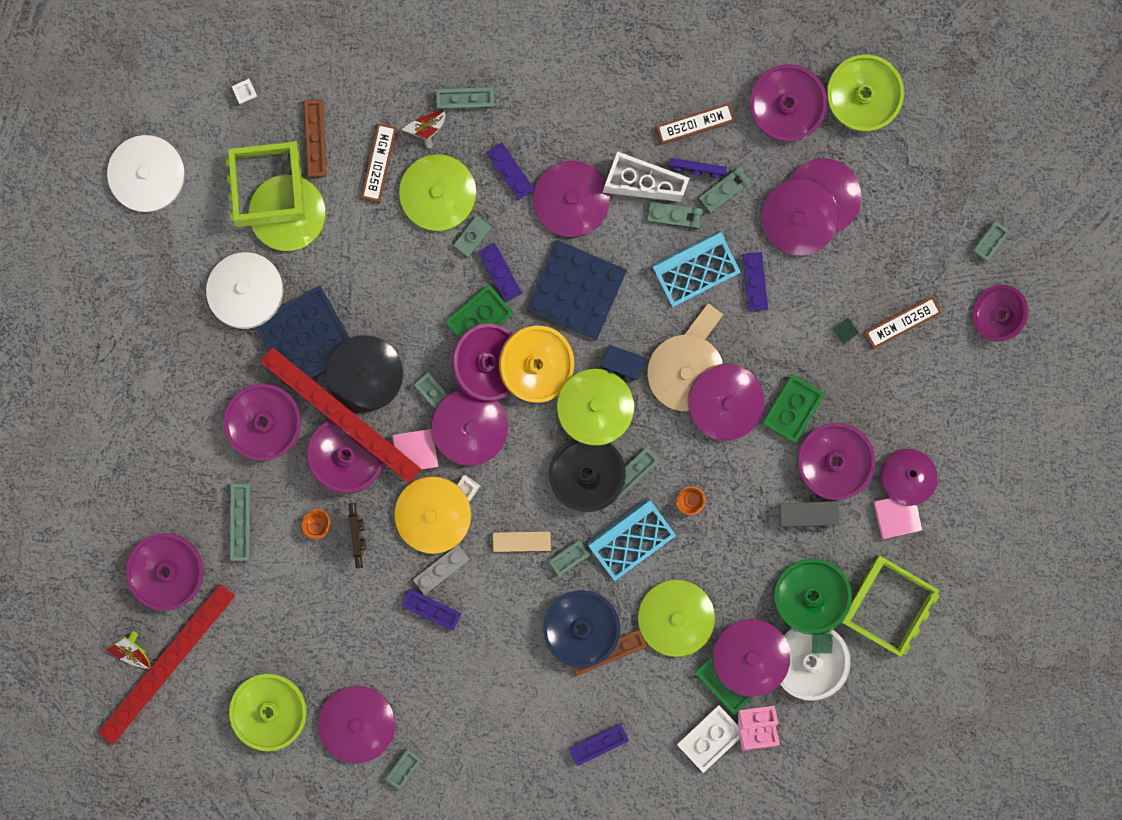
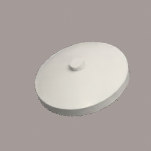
M150 135L136 136L119 145L112 154L107 168L108 184L114 196L126 207L139 212H154L171 204L179 195L185 177L184 165L176 149L165 140Z
M249 252L236 253L224 258L212 270L206 287L207 301L212 312L223 323L234 328L250 329L264 324L275 315L283 298V282L278 270L265 257Z
M791 629L784 635L790 650V666L785 679L780 685L791 695L808 701L822 700L835 694L845 683L850 671V653L843 638L834 630L820 635H807Z

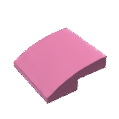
M431 429L391 435L393 446L421 469L438 467Z
M891 498L873 502L882 539L922 530L916 505H901Z
M775 706L738 711L742 751L771 748L780 745L776 730L778 719Z

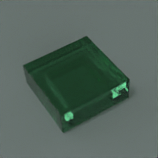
M849 318L832 329L842 344H845L859 334Z
M832 634L812 635L813 654H832Z

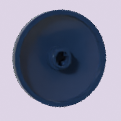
M577 590L562 595L550 606L544 619L543 633L549 650L558 660L574 667H590L601 663L614 651L620 637V621L615 608L606 598L592 591Z

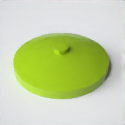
M868 54L853 56L842 62L831 75L827 87L828 105L834 117L841 124L852 130L870 132L881 129L897 116L902 107L904 86L901 76L891 63L881 57Z
M435 154L420 158L406 170L400 183L399 196L404 212L413 223L430 231H446L460 225L470 215L476 200V187L470 171L464 164L453 157Z
M292 175L275 176L261 184L252 196L249 213L295 208ZM302 178L305 220L251 226L256 236L267 246L279 251H297L310 245L320 235L326 219L325 203L320 192L308 180Z
M588 369L572 376L561 389L557 402L558 418L565 432L574 440L590 446L606 445L620 438L628 429L634 413V401L627 384L616 374H610L607 370Z
M668 580L654 586L643 598L638 611L639 629L648 645L661 654L673 657L686 656L703 647L710 638L715 623L714 608L707 594L697 585L684 580Z
M266 673L251 677L238 687L230 703L229 717L235 734L243 743L260 751H275L288 746L300 735L307 718V706L301 690L291 680L281 675Z

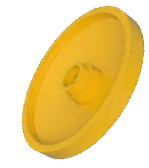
M527 326L513 333L503 345L499 357V372L505 387L514 396L529 402H546L557 397L564 384L572 377L574 371V356L568 341L556 330L545 326Z
M430 476L412 482L402 491L395 506V523L399 534L408 545L424 553L435 554L452 549L463 540L471 524V506L466 494L457 484L442 477Z

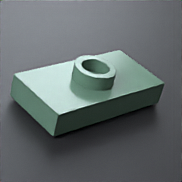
M476 216L453 246L469 258L492 227Z
M995 220L972 252L988 262L1011 231Z
M578 540L548 562L558 577H560L590 556L581 541Z
M407 748L385 780L398 790H401L423 758Z

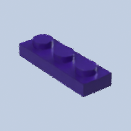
M502 142L486 153L518 200H521L535 190Z
M670 158L668 166L674 172L683 173V170L691 171V174L702 176V173L710 174L711 178L717 179L725 176L727 170L725 166Z
M495 243L478 252L505 303L522 294Z
M762 252L742 254L749 311L768 309Z
M409 589L402 604V607L453 631L462 614L412 589Z
M620 723L569 748L577 766L628 742L629 739Z

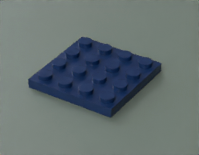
M556 240L527 307V311L597 340L627 270Z
M321 285L282 306L270 320L256 327L268 350L273 347L311 379L326 371L327 362L333 350L341 342L350 338Z

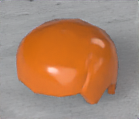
M689 486L678 493L676 505L680 512L686 515H696L705 507L706 496L701 489Z
M312 509L310 513L304 515L301 523L304 535L309 539L317 540L325 537L329 533L331 526L328 514L320 509Z

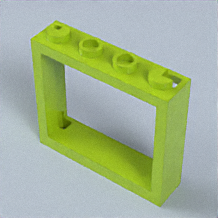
M297 141L228 149L229 156H226L227 168L230 167V174H227L228 185H231V192H228L229 202L233 204V209L230 210V219L235 222L236 227L305 220L300 152ZM290 153L295 208L240 214L236 159Z
M877 555L852 598L850 611L842 623L901 657L902 654L906 655L911 645L909 642L912 637L916 638L921 630L919 625L922 621L925 622L930 615L928 610L932 604L935 605L937 603L940 590L882 556ZM883 565L929 591L897 648L851 622Z

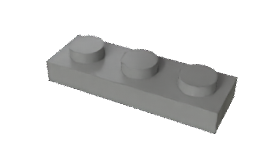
M458 544L414 578L413 581L425 595L469 561L470 558Z

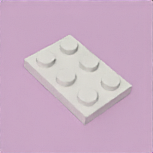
M718 705L677 745L704 773L740 739L739 726Z

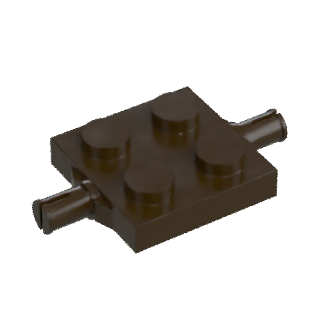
M348 503L355 567L363 568V550H367L366 539L362 538L361 531H364V521L357 514L356 503Z

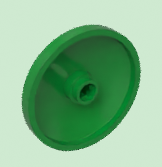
M805 559L792 564L782 573L775 587V605L779 616L787 626L799 633L820 635L830 632L845 620L851 608L852 592L846 575L837 566L825 560Z

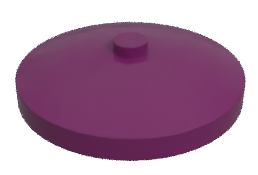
M793 64L779 65L766 71L755 83L750 96V111L754 122L763 133L779 141L791 142L809 136L819 127L827 109L826 92L819 78L810 70Z
M827 158L814 159L798 167L789 178V180L797 178L810 179L820 183L830 191L839 211L836 233L846 228L857 216L862 198L860 184L855 174L843 163Z
M564 161L551 166L541 175L534 190V208L540 222L549 231L563 237L574 238L591 233L603 222L609 209L610 193H603L606 183L605 179L595 168L579 161Z
M797 178L781 183L771 191L763 205L762 225L765 234L774 246L788 254L809 255L821 250L831 241L838 227L839 211L833 195L823 185L810 179Z
M497 324L473 326L462 333L454 345L451 355L453 376L458 386L475 399L484 401L498 400L511 393L505 387L499 372V357L502 347L513 334L505 327Z
M718 364L704 370L693 382L688 395V411L693 423L705 435L717 440L728 441L745 436L757 425L764 409V394L759 381L751 372L734 364Z
M255 384L242 389L231 399L224 415V429L230 444L243 456L260 461L272 460L287 453L296 443L301 430V414L297 403L285 390L270 384Z
M460 389L447 395L436 407L431 421V433L436 447L446 458L462 465H478L492 459L501 450L507 438L508 420L498 400H478Z
M331 420L321 425L314 432L307 447V465L313 478L321 486L335 493L353 494L366 489L376 480L383 466V462Z
M830 423L816 428L805 438L798 454V469L805 485L812 492L826 499L842 500L855 496L868 485L875 469V454L870 441L860 430L844 423Z
M161 533L145 538L133 549L127 561L126 578L131 592L142 604L156 610H173L189 603L196 596L203 582L204 566L198 550L191 542L175 534Z
M756 619L741 620L730 625L719 636L713 652L714 668L721 682L731 691L743 696H761L776 689L785 679L790 666L789 646L782 633L773 625Z
M364 686L343 688L329 697L320 711L318 731L321 741L333 756L349 763L371 761L380 756L392 741L395 732L394 712L384 696L371 688Z

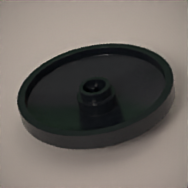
M357 335L344 340L333 350L327 362L326 379L329 390L334 398L345 407L354 411L370 412L386 406L395 398L402 384L403 368L397 352L389 343L375 336Z
M572 439L558 449L549 467V481L555 496L566 507L579 512H595L606 508L619 497L625 485V464L621 454L611 443L601 446H590Z

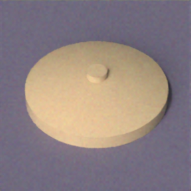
M694 335L674 336L662 342L653 352L647 369L648 382L653 394L661 403L674 410L688 411V395L695 379L704 370L714 365L723 364L714 346L703 338Z

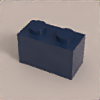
M609 345L602 367L610 374H622V379L633 382L634 379L638 380L646 358Z

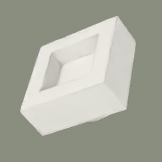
M250 79L232 86L240 105L257 98Z
M464 475L458 483V486L466 494L469 502L481 486L467 475Z

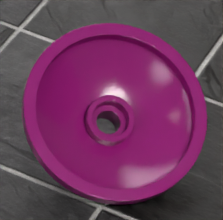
M996 285L990 287L975 302L973 308L975 328L988 340L995 342L1010 340L1017 336L1026 325L1029 314L1028 303L1024 295L1012 286ZM1007 313V318L1003 319V315Z
M901 449L892 453L885 460L880 474L881 484L885 493L893 501L906 506L918 505L929 499L936 489L938 480L937 471L931 459L915 449ZM910 472H914V478L909 475Z

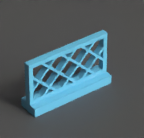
M717 231L651 265L672 307L741 273L721 231ZM720 244L725 249L723 258L713 255L715 247ZM701 254L709 256L706 267L696 264L697 257ZM712 257L722 260L718 271L708 268ZM724 261L732 263L735 271L729 274L721 272ZM688 263L692 265L689 275L679 272L681 264ZM694 266L705 269L702 279L691 276ZM707 270L717 273L715 281L711 283L704 281ZM667 271L675 273L672 284L664 282L661 275ZM677 275L687 277L684 288L674 285ZM690 278L700 281L699 288L695 291L687 289ZM673 287L683 290L681 298L676 301L671 296Z
M646 498L588 541L587 545L613 580L616 581L676 535L651 500ZM652 511L657 515L656 524L646 523V516ZM634 524L642 525L641 535L630 534L631 527ZM645 526L655 527L654 537L643 536ZM658 527L666 528L670 535L664 539L657 538ZM618 536H627L625 547L615 546V540ZM629 537L640 538L638 549L628 547ZM643 539L653 540L651 549H641ZM603 547L611 548L610 558L601 557L598 551ZM614 548L624 550L623 560L613 559ZM627 550L637 551V559L633 562L626 561ZM612 562L622 563L621 571L614 575L611 571Z

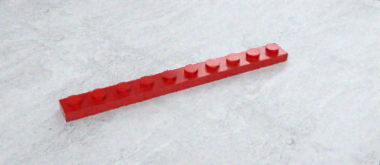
M273 347L260 361L268 370L408 484L419 473L421 468Z
M222 584L216 588L99 730L98 734L112 745L117 741L234 599L235 595Z

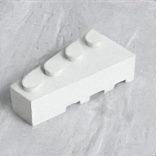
M617 152L603 193L681 202L690 178Z

